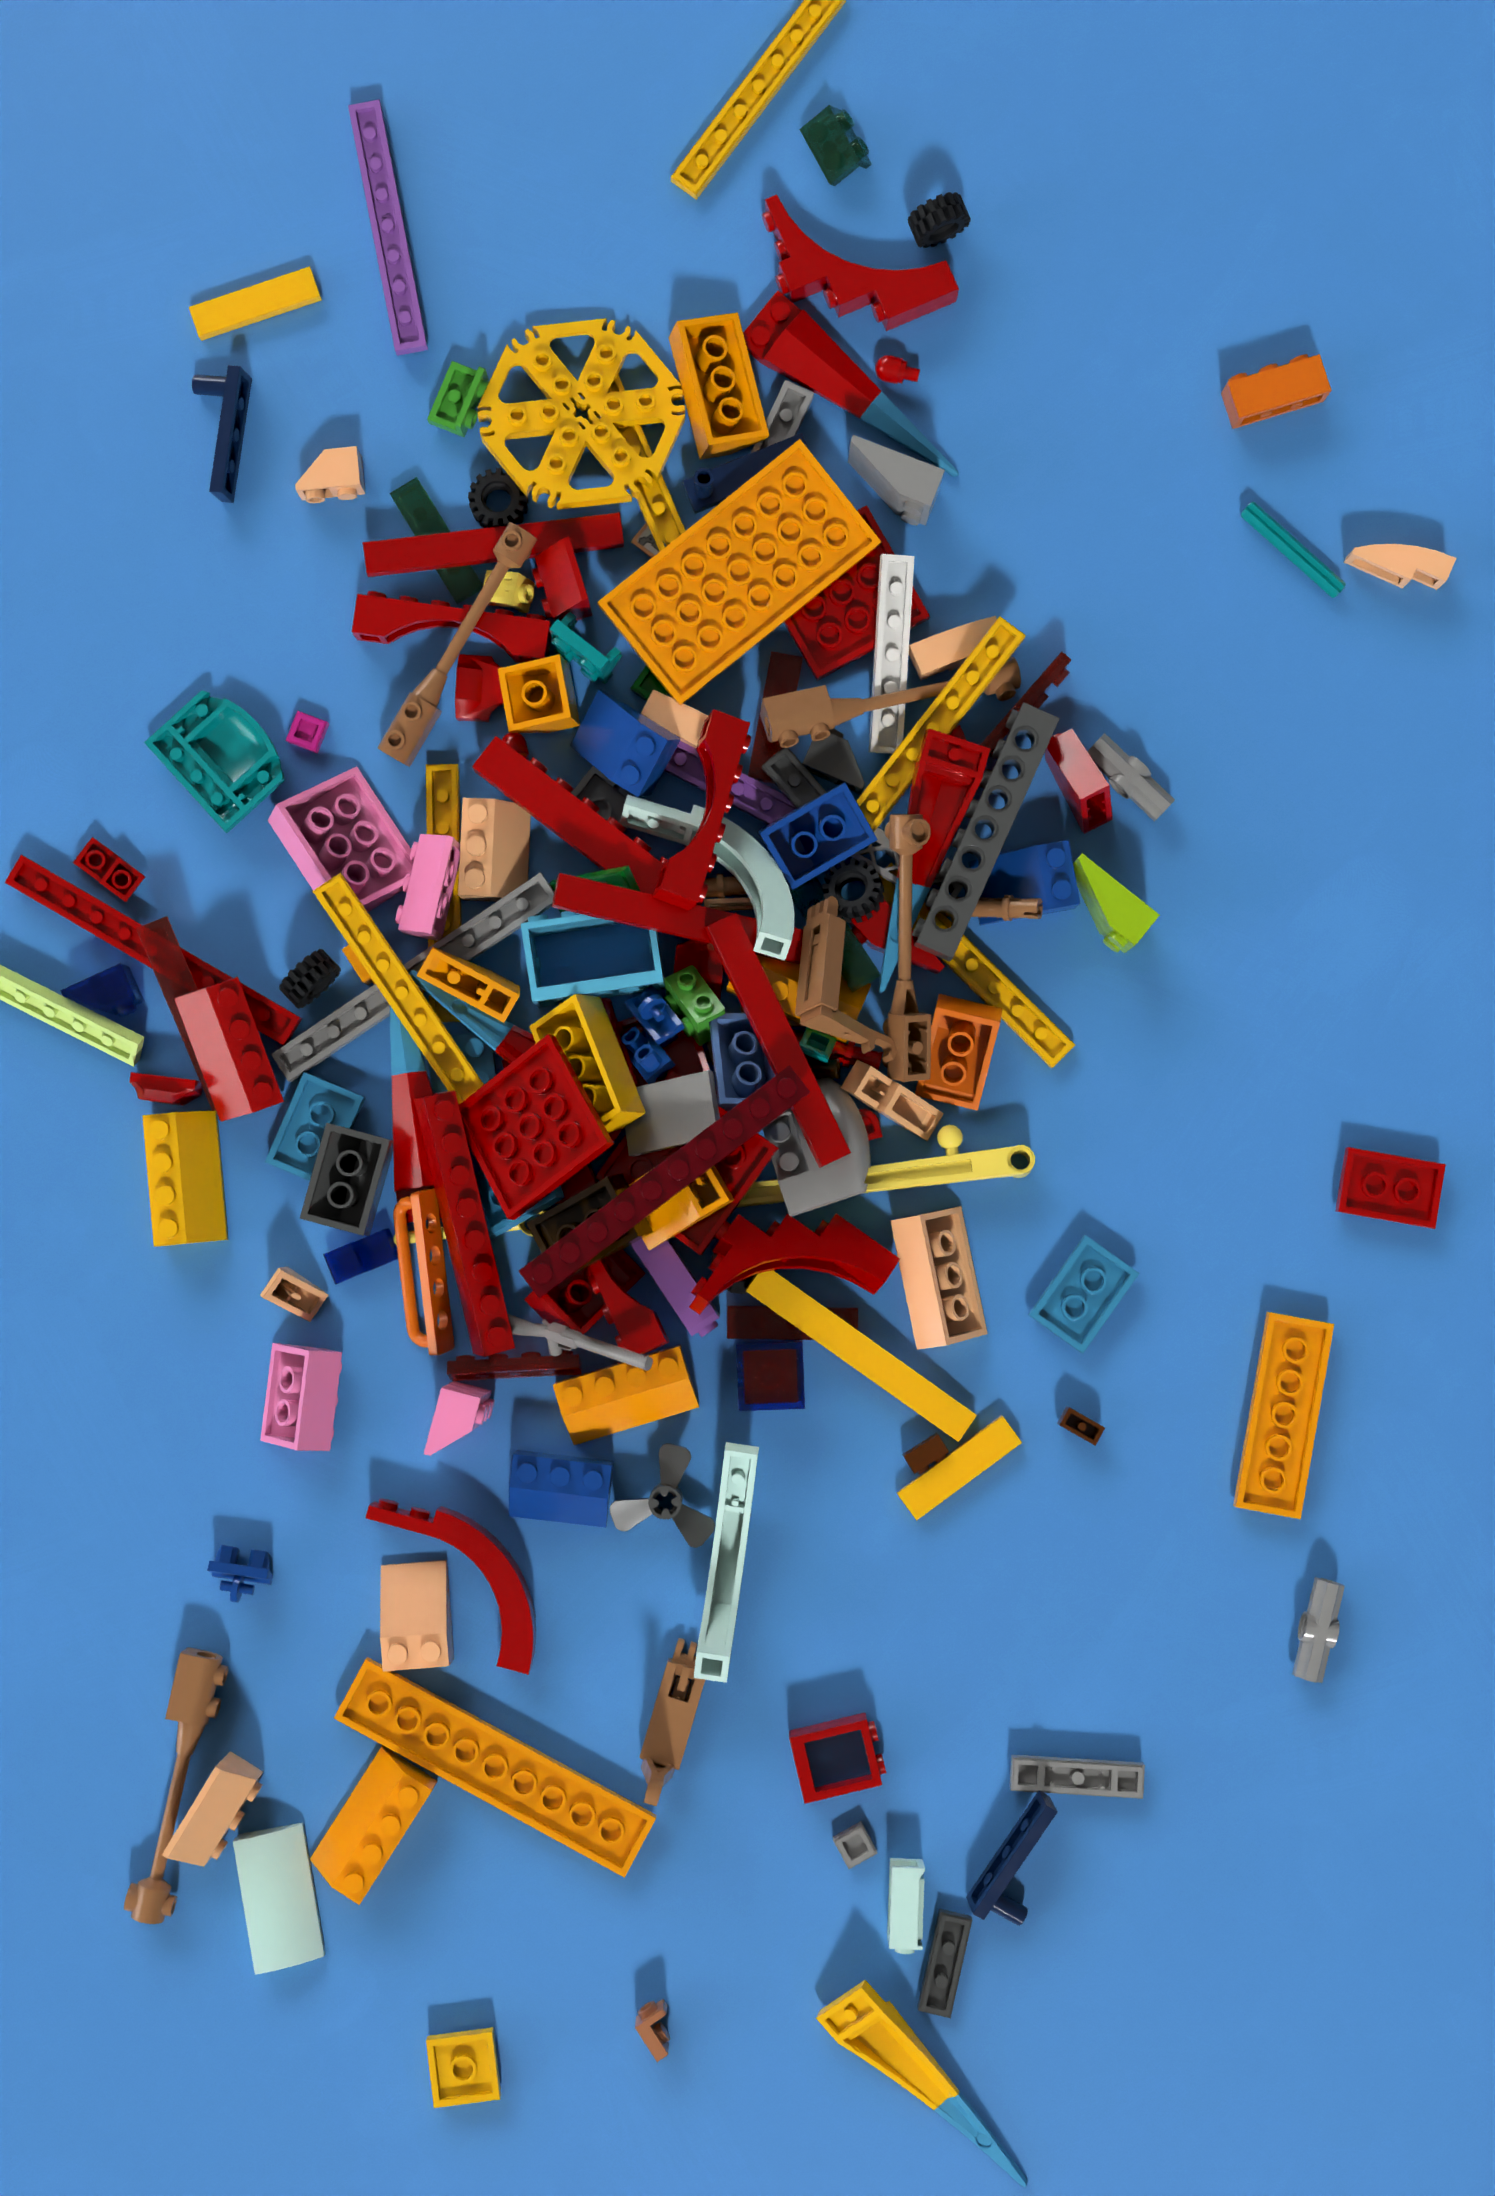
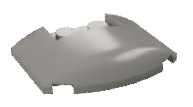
M819 1078L816 1080L850 1149V1154L819 1168L791 1108L763 1129L765 1138L779 1148L772 1157V1162L789 1216L792 1217L865 1193L868 1184L864 1182L868 1168H871V1154L866 1127L855 1102L848 1092L840 1088L841 1085L834 1081V1078Z

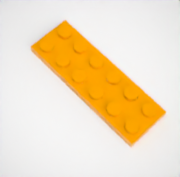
M1272 1312L1266 1313L1233 1506L1301 1519L1334 1324Z

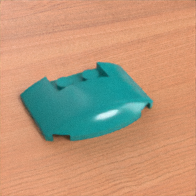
M201 690L144 743L215 822L228 833L285 781L277 750L259 723L232 701L226 698L209 697V692Z

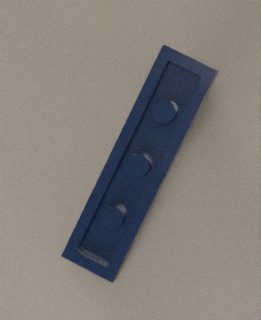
M228 365L226 377L194 375L192 378L194 394L223 397L209 492L221 502L234 503L252 378L240 366Z
M797 434L710 470L708 468H700L693 477L683 480L682 485L694 514L720 504L799 439L808 448L803 434Z
M1040 1790L1037 1792L966 1896L973 1915L984 1920L988 1913L992 1911L1017 1926H1020L1025 1921L1028 1912L1027 1907L1002 1893L1058 1812L1049 1795Z

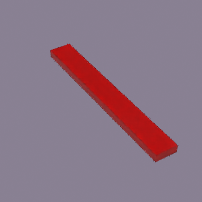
M620 512L516 524L538 539L531 550L529 558H535V556L568 536L570 537L574 553L624 547ZM507 526L363 542L367 576L375 577L498 562L493 549Z
M559 873L557 876L552 902L553 908L712 944L705 927L734 914L700 905H695L688 911L652 898L653 894ZM737 914L754 949L757 930L756 918ZM794 928L792 942L785 961L800 964L803 929ZM755 952L757 955L774 958V957H771V956H768V955H764V954Z
M737 913L707 925L705 930L775 1076L790 1065L810 1091V1094L791 1107V1110L818 1167L821 1168L850 1154V1149L755 951H753L752 944Z

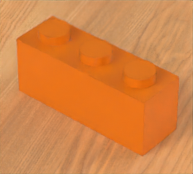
M1303 354L1291 359L1288 364L1282 366L1274 363L1261 368L1258 373L1247 376V373H1240L1228 379L1221 392V396L1231 427L1235 429L1322 403L1332 390L1320 354L1309 357L1308 354Z

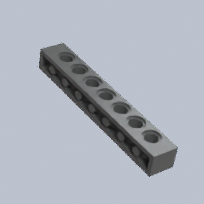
M1024 702L1019 711L1012 710L1005 725L1006 728L1010 729L1005 741L999 739L991 756L997 759L992 770L986 768L979 787L983 788L979 800L972 799L965 814L966 817L970 818L966 830L959 828L952 843V846L957 848L953 859L951 860L946 857L938 876L944 878L938 890L933 887L925 906L930 907L926 919L919 917L913 930L912 936L917 938L914 944L915 947L949 962L953 959L1060 718ZM1018 735L1028 737L1031 741V748H1019L1016 745L1015 737ZM1002 766H1014L1018 771V777L1015 779L1006 778L1002 773ZM992 794L1000 795L1005 801V806L1001 809L993 808L989 804L988 797ZM978 824L989 826L992 832L991 837L988 839L978 837L975 832V826ZM966 853L975 855L978 859V867L974 869L966 868L962 863V855ZM952 883L961 884L965 889V896L961 899L953 898L948 892V886ZM938 913L948 914L952 920L951 927L948 929L938 927L935 923V915Z

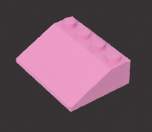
M357 766L276 804L267 820L312 890L337 874L342 873L367 912L402 891L406 874H411L414 861L410 860L411 848Z

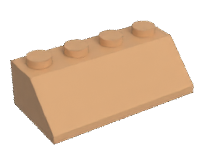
M958 1206L891 1220L893 1239L897 1256L900 1258L899 1268L917 1350L947 1346L988 1334L962 1207Z

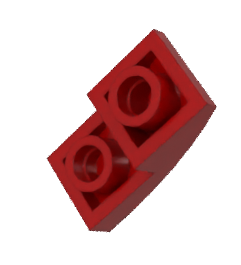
M94 837L90 839L73 861L76 866L125 902L128 901L146 877Z

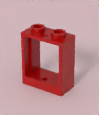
M865 1712L789 1730L790 1744L805 1804L882 1785L880 1775L886 1774L882 1753L875 1755L872 1742L879 1741L874 1721L867 1722ZM861 1730L871 1774L815 1787L805 1743Z

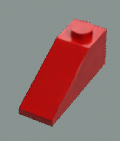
M885 900L883 903L879 902L880 909L878 912L871 911L873 917L867 919L866 915L861 916L863 922L857 923L855 918H852V922L849 923L852 927L849 933L861 946L866 943L871 949L882 953L885 951L892 908ZM912 936L911 964L939 974L945 966L935 955L915 947L914 944L917 938Z

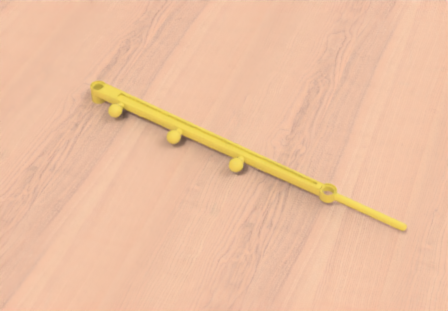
M945 1125L939 1130L937 1140L939 1145L945 1149L946 1156L871 1166V1168H868L864 1182L868 1184L865 1193L1011 1176L1023 1178L1031 1172L1035 1164V1155L1025 1145L959 1154L958 1147L963 1141V1134L957 1126ZM1016 1154L1024 1155L1028 1160V1166L1024 1169L1015 1168L1011 1164V1157ZM778 1179L754 1182L736 1208L783 1203L784 1199ZM541 1211V1212H539L538 1214L541 1215V1214L545 1213L546 1211ZM525 1221L508 1230H522L526 1235L533 1237L531 1231L525 1227ZM441 1227L442 1240L446 1239L444 1227ZM414 1230L408 1231L409 1243H416ZM394 1234L393 1240H394V1243L396 1244V1236H395V1234Z

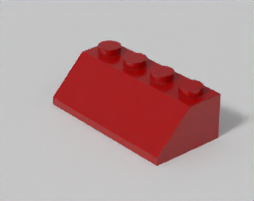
M238 976L174 998L220 1122L254 1113L284 1102Z

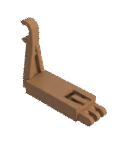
M830 896L811 906L807 911L806 926L803 927L795 1015L801 1017L800 1024L861 1044L863 1054L873 1050L875 1045L880 1046L884 1053L882 1059L884 1063L893 1060L897 1054L894 1041L890 1037L868 1028L838 1010L846 921L837 917L838 900L834 896Z
M678 1638L673 1658H668L639 1757L643 1759L641 1770L648 1784L643 1803L657 1806L662 1787L673 1777L674 1770L680 1769L705 1683V1679L693 1678L696 1660L694 1654L697 1643L691 1641L688 1653H682L685 1645V1639Z

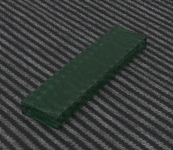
M417 477L389 493L415 536L450 532ZM471 565L435 569L456 604H459L483 588L482 582Z
M817 877L812 878L794 890L790 889L793 903L805 922L807 921L808 908L825 900L822 885ZM846 923L841 976L853 993L879 977L880 973Z

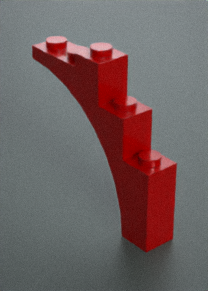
M777 194L765 199V212L762 213V220L768 233L773 231L777 242H774V246L780 259L778 275L775 276L779 291L783 295L787 294L792 303L823 290L828 307L830 309L835 308L838 318L871 304L876 321L878 323L882 321L885 330L888 331L956 302L959 288L946 260L922 268L904 270L875 269L848 262L824 250L806 236L790 218Z
M787 1213L781 1223L774 1220L766 1233L738 1214L731 1224L725 1221L714 1236L719 1242L713 1249L717 1256L708 1267L713 1273L708 1280L702 1276L691 1293L696 1297L689 1307L700 1315L716 1296L734 1283L758 1273L777 1269H808L829 1273L853 1282L875 1295L886 1282L900 1258L837 1213L829 1223L822 1220L814 1232Z

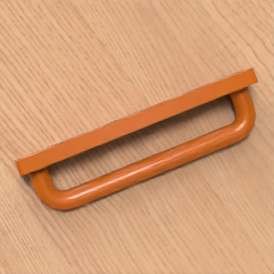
M431 1188L414 1192L411 1196L400 1199L394 1207L393 1219L408 1336L416 1345L428 1348L429 1355H441L454 1349L455 1345L439 1207L435 1189ZM409 1209H412L426 1334H423L419 1328L406 1212ZM426 1218L428 1219V1229L426 1228ZM430 1250H431V1252H432V1260H431V1261H430ZM434 1282H435V1285H436L435 1294H434V1290H433ZM438 1314H439V1326H438V1323H437Z

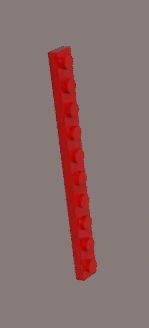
M23 855L19 857L5 881L11 887L191 992L232 978ZM240 982L258 1031L282 1045L287 1044L303 1018Z

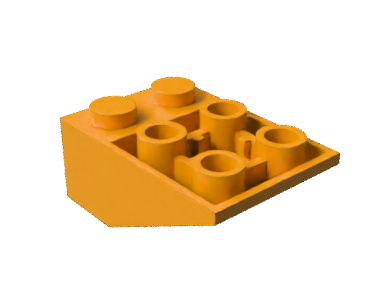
M712 1167L646 1218L653 1233L642 1239L649 1251L734 1201L732 1194L716 1167ZM638 1178L637 1180H635L634 1182H632L631 1184H629V1187H630L632 1184H634L636 1181H638L640 1178Z

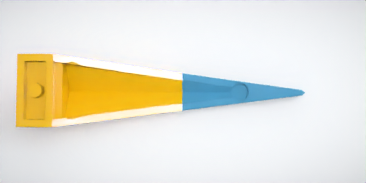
M866 1980L819 2011L816 2019L838 2044L877 2068L928 2105L977 2145L1021 2186H1027L1028 2180L893 2004L890 2001L885 2002Z

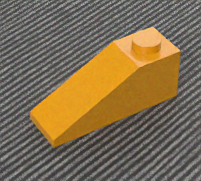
M433 946L417 973V977L503 1023L520 996L519 985L489 969Z

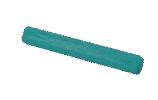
M1251 502L1242 511L1241 517L1330 597H1336L1344 589L1346 584L1258 504Z

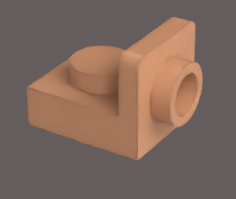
M664 1999L657 2003L650 2001L641 2007L635 2022V2029L657 2062L666 2057L669 2050V2033L661 2022L656 2024L659 2019L667 2014V2003Z

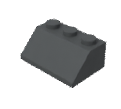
M326 1123L300 1219L362 1236H370L393 1154V1140Z

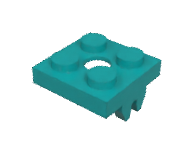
M571 612L561 621L557 619L549 629L553 639L552 644L556 647L555 652L560 654L569 663L572 659L582 667L580 669L581 673L592 682L598 679L603 684H606L613 675L612 670L622 657L621 651L614 647L604 656L572 631L578 620H576L577 617Z

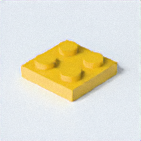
M494 2027L427 2036L426 2046L434 2108L500 2100L502 2094Z

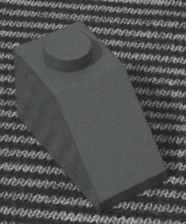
M831 729L830 736L821 741L812 740L802 763L811 774L836 785L845 782L850 791L861 795L865 782L848 740L843 739L844 735L835 729Z

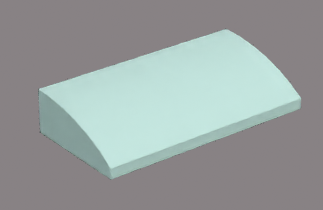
M304 1823L238 1834L233 1840V1847L255 1975L292 1967L324 1957L325 1948Z

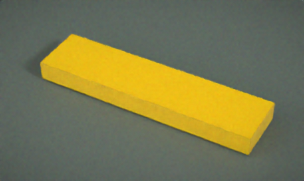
M309 266L190 306L189 310L198 336L203 341L313 304L322 299L313 272Z
M1001 1415L949 1453L944 1460L934 1464L896 1493L914 1518L918 1520L1020 1445L1022 1441Z

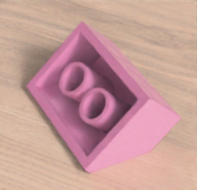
M420 834L419 841H414L411 848L410 860L414 861L411 874L407 873L404 879L403 892L406 893L404 905H399L397 909L395 923L399 924L398 930L404 934L439 941L443 937L459 868L460 843L452 836Z
M272 1343L260 1441L297 1451H330L331 1441L334 1436L333 1424L335 1408L338 1403L337 1392L339 1375L342 1370V1352L324 1348Z
M457 1381L443 1386L438 1397L424 1454L431 1456L470 1433L479 1425H482L483 1422L487 1421V1418L490 1419L495 1400L490 1399L492 1390Z

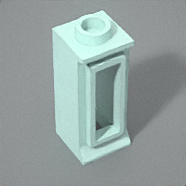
M890 1858L887 1940L889 1949H895V1952L900 1954H912L915 1950H923L921 1942L923 1940L924 1908L923 1873L925 1872L923 1859Z

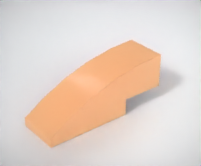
M1373 544L1355 547L1346 556L1344 563L1400 588L1406 586L1413 579L1438 590L1447 581L1457 558L1419 546Z
M996 616L967 623L909 645V656L920 681L947 669L951 671L960 667L997 620Z
M652 690L641 711L642 715L681 738L680 741L695 749L697 748L704 721L708 717V715L684 703L679 705L675 699L656 690Z
M856 1060L840 1087L925 1141L929 1140L944 1114L901 1084L859 1060Z

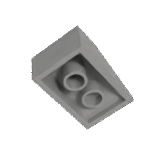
M853 435L850 442L848 463L896 515L901 516V520L910 525L917 526L920 523L926 526L938 496L945 470Z

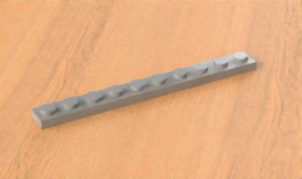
M540 872L432 946L470 962L521 928V923L528 922V917L540 915L552 907L554 891ZM432 946L404 964L408 972L410 970L419 972ZM374 984L273 1052L271 1056L286 1079L292 1082L300 1077L303 1072L309 1071L389 1017L390 1005L376 984ZM417 984L422 993L426 992Z

